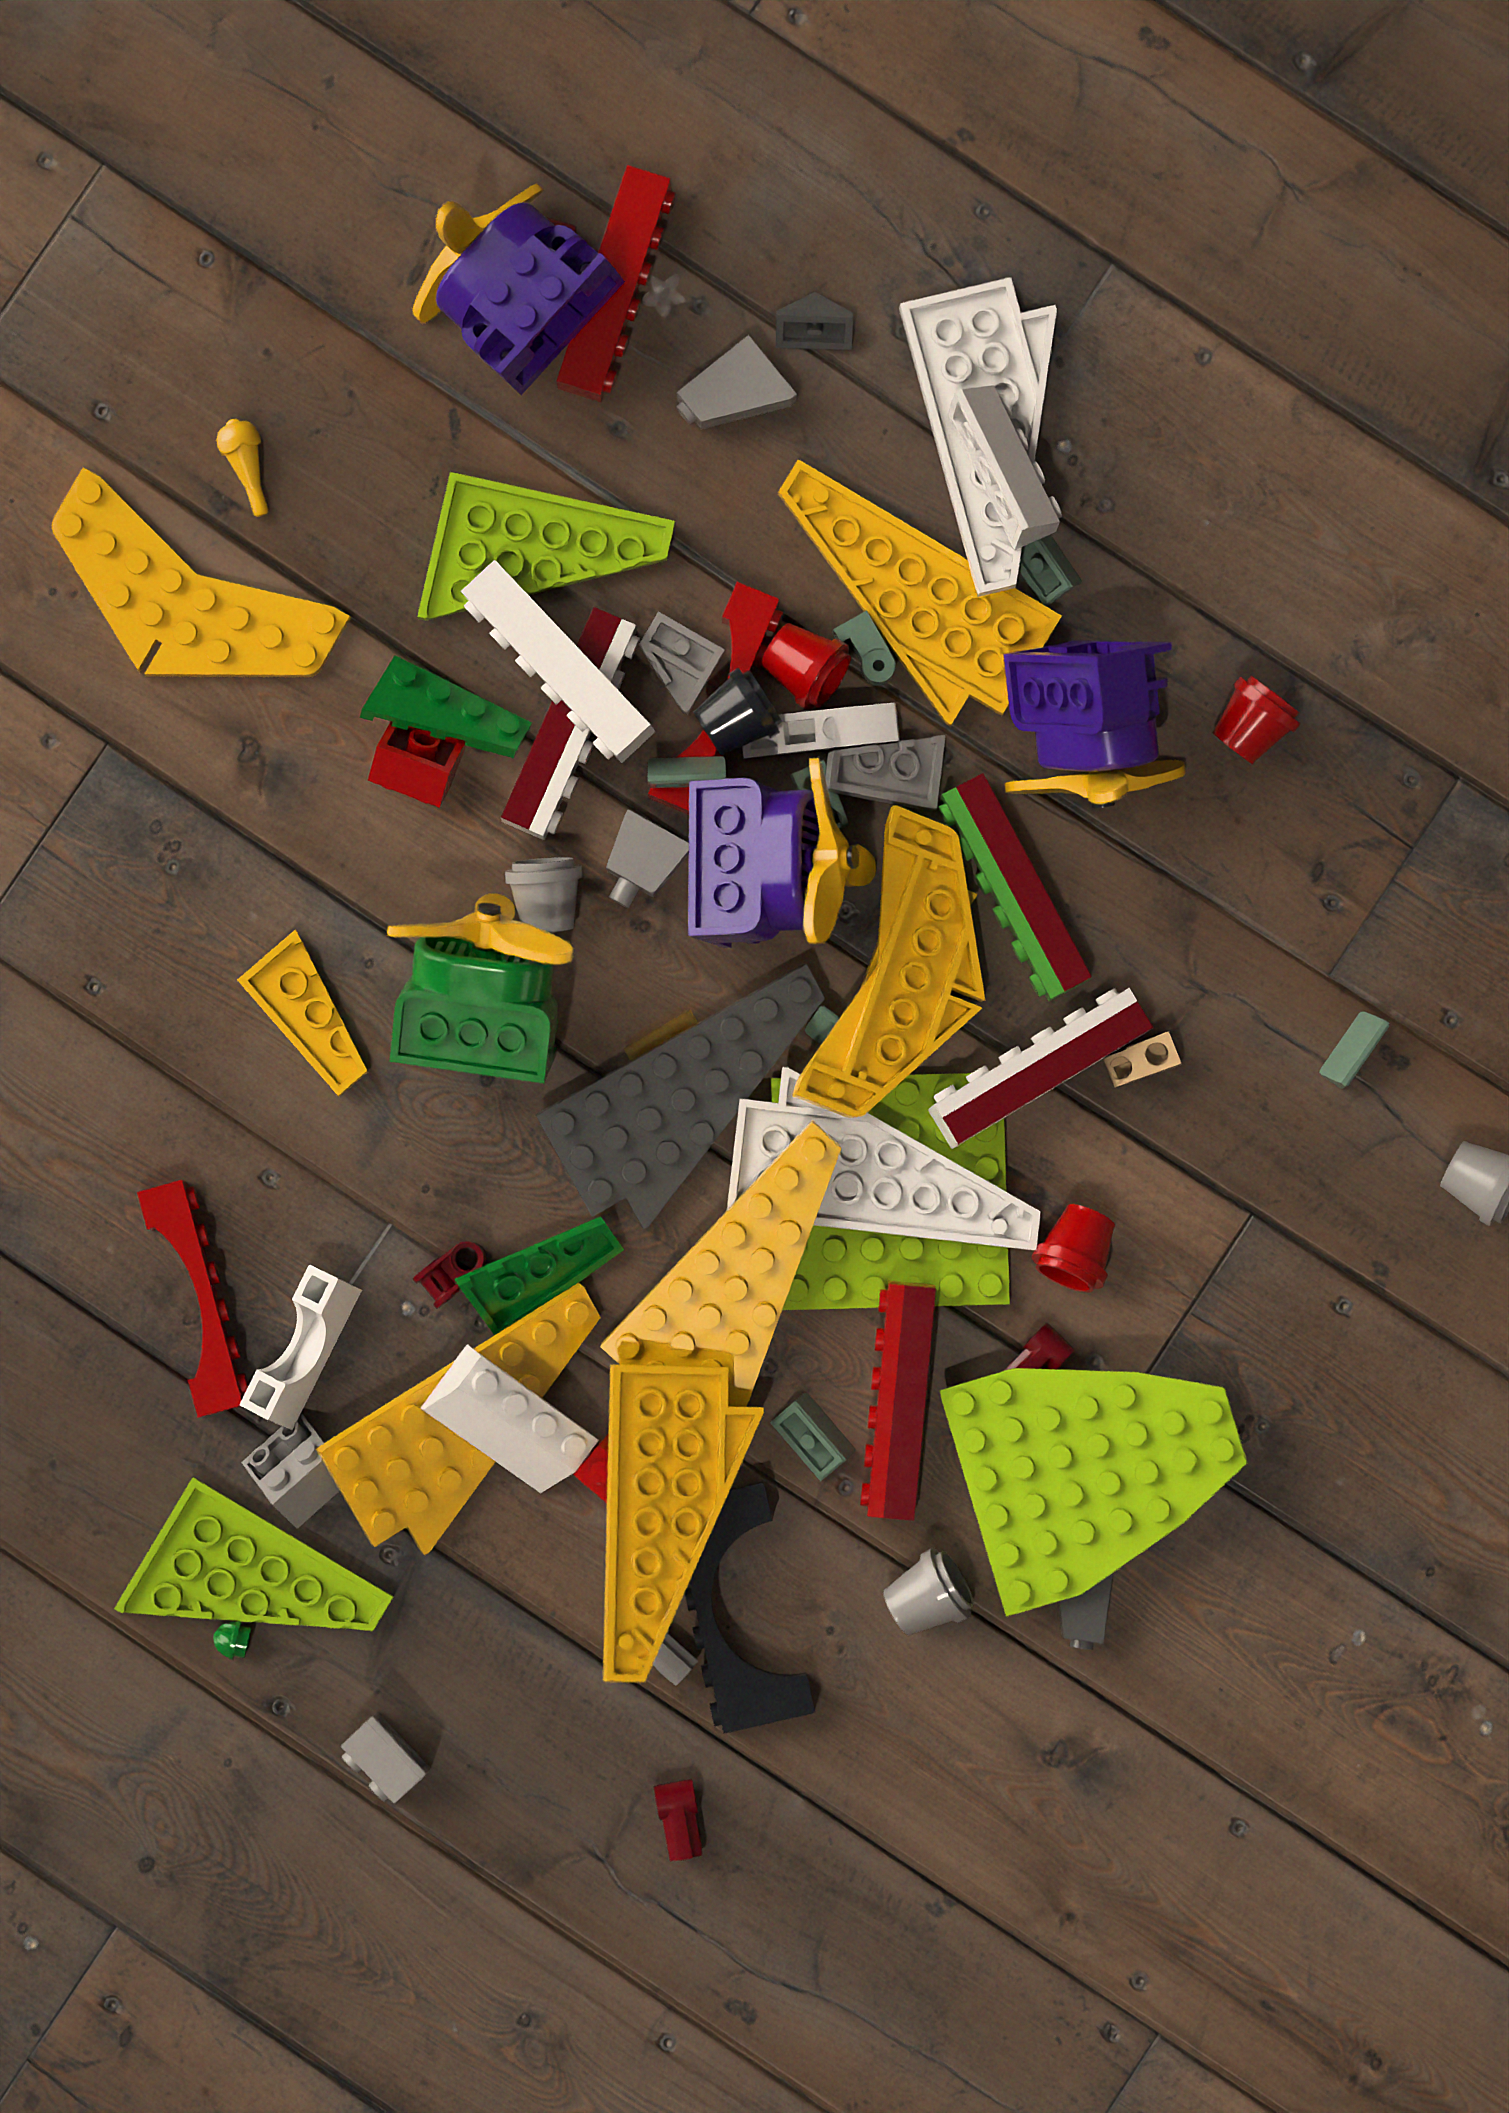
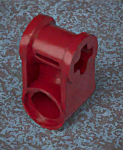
M472 1241L460 1242L442 1257L435 1259L413 1278V1281L416 1284H422L434 1299V1307L438 1309L461 1291L454 1279L485 1266L487 1254L478 1243ZM467 1247L475 1250L478 1255L477 1265L471 1270L463 1269L458 1262L459 1253ZM433 1276H434L435 1279L439 1282V1284L443 1287V1290L440 1288V1286H439V1285L436 1283V1281L433 1279Z

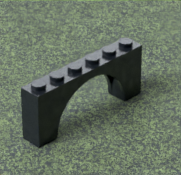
M764 1482L729 1490L690 1579L691 1587L686 1588L684 1592L688 1611L696 1610L699 1625L692 1627L697 1650L705 1648L708 1664L701 1665L705 1687H713L716 1702L709 1704L714 1727L722 1725L724 1734L815 1713L807 1673H773L748 1663L727 1644L719 1631L713 1614L712 1584L722 1557L729 1547L744 1533L754 1527L772 1521Z

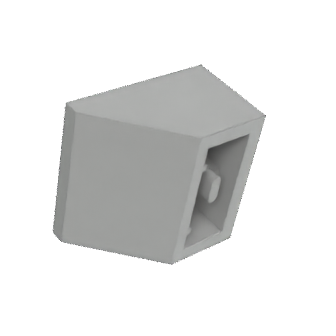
M302 1413L295 1422L293 1430L281 1426L241 1462L271 1504L297 1529L340 1491L316 1450L317 1447L327 1441Z

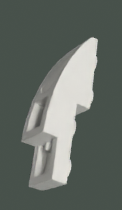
M896 703L780 714L782 723L777 725L780 731L779 734L771 739L769 736H766L742 747L744 758L900 741Z

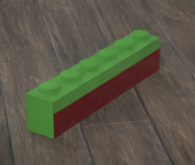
M984 773L943 793L941 796L943 805L939 806L938 809L947 826L955 825L961 836L959 839L961 853L966 861L973 859L979 872L974 875L983 894L991 893L997 906L992 909L1002 929L1009 927L1015 938V941L1010 943L1020 963L1028 962L1033 972V975L1029 976V980L1038 997L1045 994L1048 1002L1088 982L1092 976Z

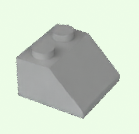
M376 1712L341 1745L346 1752L342 1755L344 1761L356 1773L363 1770L372 1779L369 1787L383 1802L389 1798L395 1804L431 1769L379 1712Z

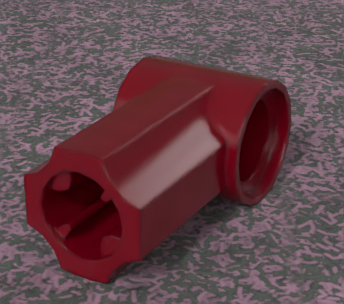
M1045 1323L1023 1346L1024 1350L1018 1357L1011 1361L1003 1371L1012 1368L1056 1370L1075 1349L1048 1323Z
M687 1779L655 1785L654 1793L659 1820H663L669 1860L681 1861L702 1856V1843L696 1820L698 1808L693 1780Z

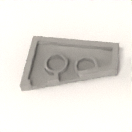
M946 735L918 740H904L883 745L876 744L834 750L828 753L825 780L828 792L932 812L937 809Z

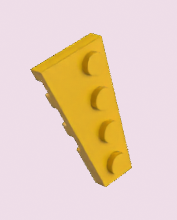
M295 929L238 978L237 981L337 1096L340 1097L367 1074L368 1070Z

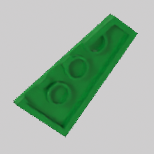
M394 655L360 714V718L373 721L374 717L392 721L393 727L408 730V726L430 731L431 737L445 740L446 737L464 740L466 746L511 758L515 757L532 725V722Z
M600 1216L457 1277L454 1280L492 1333L496 1335L583 1280L624 1251V1248Z

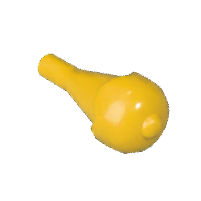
M230 419L226 426L222 427L217 434L216 440L219 452L222 456H226L244 485L254 516L259 517L268 514L269 510L260 483L258 445L261 443L259 432L248 421Z

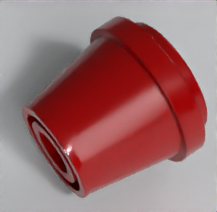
M787 623L777 632L767 647L762 659V667L795 697L796 704L806 710H810L813 707H821L831 698L847 673L851 656L848 654L849 646L840 639L830 640Z
M1251 675L1247 681L1240 676L1233 686L1236 689L1212 734L1253 765L1255 761L1290 731L1294 733L1301 723L1295 719L1299 715V711Z
M1076 1204L1067 1205L1065 1211L1043 1243L1037 1244V1249L1033 1251L1031 1258L1036 1264L1037 1271L1049 1280L1075 1291L1090 1293L1094 1289L1103 1288L1108 1277L1105 1268L1115 1224L1105 1215L1088 1207Z

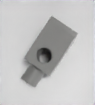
M628 809L606 866L607 872L619 878L609 898L629 908L639 890L655 897L689 856V843Z

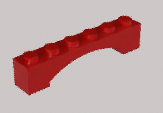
M736 582L722 615V623L729 626L732 641L729 673L736 668H739L742 673L747 670L751 672L754 666L761 668L762 659L767 649V646L763 645L768 631L776 632L783 615V611L778 610L779 598ZM703 730L694 742L675 758L719 757L721 755L705 730ZM689 787L650 788L648 792L649 799L689 815Z
M178 1180L139 1191L137 1195L147 1230H158L174 1247L189 1272L198 1297L202 1319V1351L196 1376L188 1380L197 1417L202 1418L242 1407L240 1403L249 1384L245 1373L238 1374L235 1359L240 1358V1351L235 1336L228 1337L225 1322L230 1321V1314L225 1299H218L214 1284L220 1283V1278L215 1261L208 1262L204 1247L210 1246V1241L205 1224L198 1225L194 1210L199 1209L200 1204L195 1187H188L186 1181Z

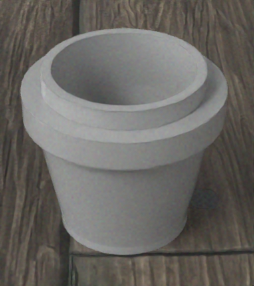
M571 857L537 858L512 862V869L505 871V883L510 884L520 922L533 925L546 932L565 931L574 928L578 880L583 877L582 865L574 864V859Z
M1463 1141L1451 1160L1440 1187L1444 1188L1480 1217L1479 1222L1489 1227L1495 1221L1501 1224L1509 1213V1155Z
M934 1548L922 1553L920 1560L883 1591L886 1604L893 1618L902 1631L909 1636L951 1621L960 1623L971 1616L970 1608L974 1604L971 1591L958 1566L946 1552H939Z

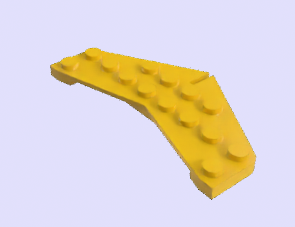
M84 467L53 518V534L139 673L157 641L161 643L160 648L145 672V676L312 677L321 671L351 619L349 615L333 606L197 575L100 476Z
M897 805L891 807L885 823L877 965L798 1077L792 1094L795 1098L847 1118L860 1117L870 1111L982 1009L980 1006L950 995L951 991L980 1002L985 1001L959 837L952 828Z

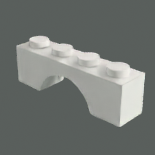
M309 1265L292 1298L297 1310V1324L293 1338L286 1351L276 1362L266 1368L256 1370L240 1405L269 1421L293 1430L294 1424L298 1420L362 1290Z

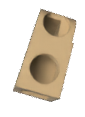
M1169 1031L1129 1046L1126 1050L1103 1059L1114 1088L1182 1065Z

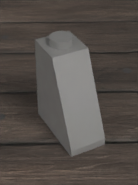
M748 335L677 392V400L680 404L676 408L688 424H692L695 421L700 429H705L791 407L797 401V394Z

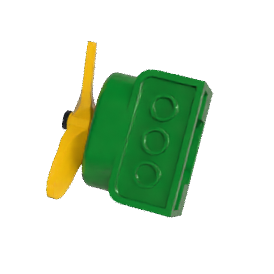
M489 893L479 898L475 903L474 913L454 922L388 926L387 936L421 937L416 941L414 947L412 976L406 982L395 1004L389 1062L544 1084L557 1054V1047H554L555 1033L558 1028V1005L554 996L551 995L554 964L572 961V945L564 939L533 925L515 921V906L513 902L506 896L496 893Z

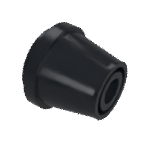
M736 668L728 673L730 678L693 711L721 756L766 736H769L771 739L780 733L777 725L782 723V720L750 670L742 673L739 668Z

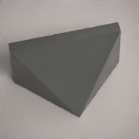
M813 292L777 310L775 348L852 350L853 313L819 293Z

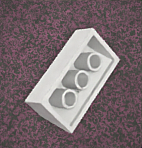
M994 385L956 391L948 415L1013 549H1019L1056 532L1060 523L1058 518L1062 517L1061 510L1053 496L1048 498L1042 486L1045 483L1042 470L1037 462L1031 463L1025 451L1028 449L1026 437L1020 428H1014L1009 418L1012 415L1011 407L1005 395H998Z
M466 1345L421 1407L426 1413L539 1493L544 1492L576 1472L598 1442V1439L469 1345Z

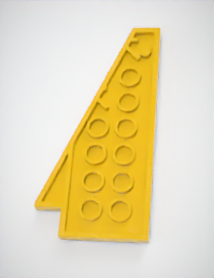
M798 459L778 491V495L862 610L868 612L883 639L945 724L950 727L952 726L968 697L973 698L1002 716L1009 705L1003 654L1044 647L1062 616L1016 588L978 597L966 558Z
M812 1120L609 1334L600 1347L620 1365L729 1367L728 1407H747L840 1154L841 1145Z
M578 1282L475 1347L474 1350L543 1398L601 1317L584 1286ZM455 1361L316 1448L365 1535L374 1547L407 1527L420 1552L424 1555L428 1554L496 1462L421 1409Z
M610 1365L603 1681L605 1682L646 1681L763 1416L764 1407H728L729 1367Z

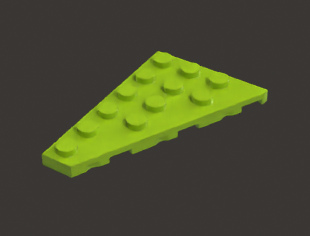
M450 472L417 617L420 620L427 621L467 611L464 605L468 600L461 591L494 560L528 595L667 561L675 521Z
M193 1477L114 1609L120 1613L374 1631L394 1596Z

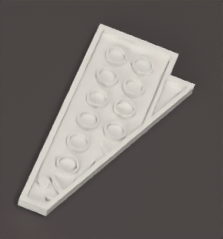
M1009 277L900 303L899 307L978 597L1015 588L1022 547L1016 550L1013 549L948 415L956 391L994 385L998 395L1004 394L1012 411V415L1009 418L1014 428H1020L1024 433L1028 443V449L1025 451L1031 463H1034L1057 312L1056 306L1052 305L1021 313L1012 279Z
M782 1067L778 1103L740 1099L727 1210L804 1128L814 1120L841 1145L840 1154L814 1222L815 1226L1033 1251L1037 1249L1041 1211L869 1113L856 1118H847L793 1097L792 1094L800 1074L790 1068Z

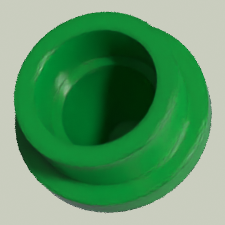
M240 1621L222 1624L213 1636L216 1649L230 1660H234V1657L245 1659L251 1628L242 1626Z

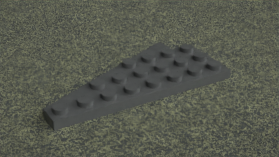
M807 964L797 967L535 1114L592 1217L626 1198L642 1228L649 1227L738 1112L740 1099H748L825 999Z

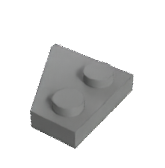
M660 612L655 616L639 644L640 649L682 712L686 715L690 713L725 653V649Z

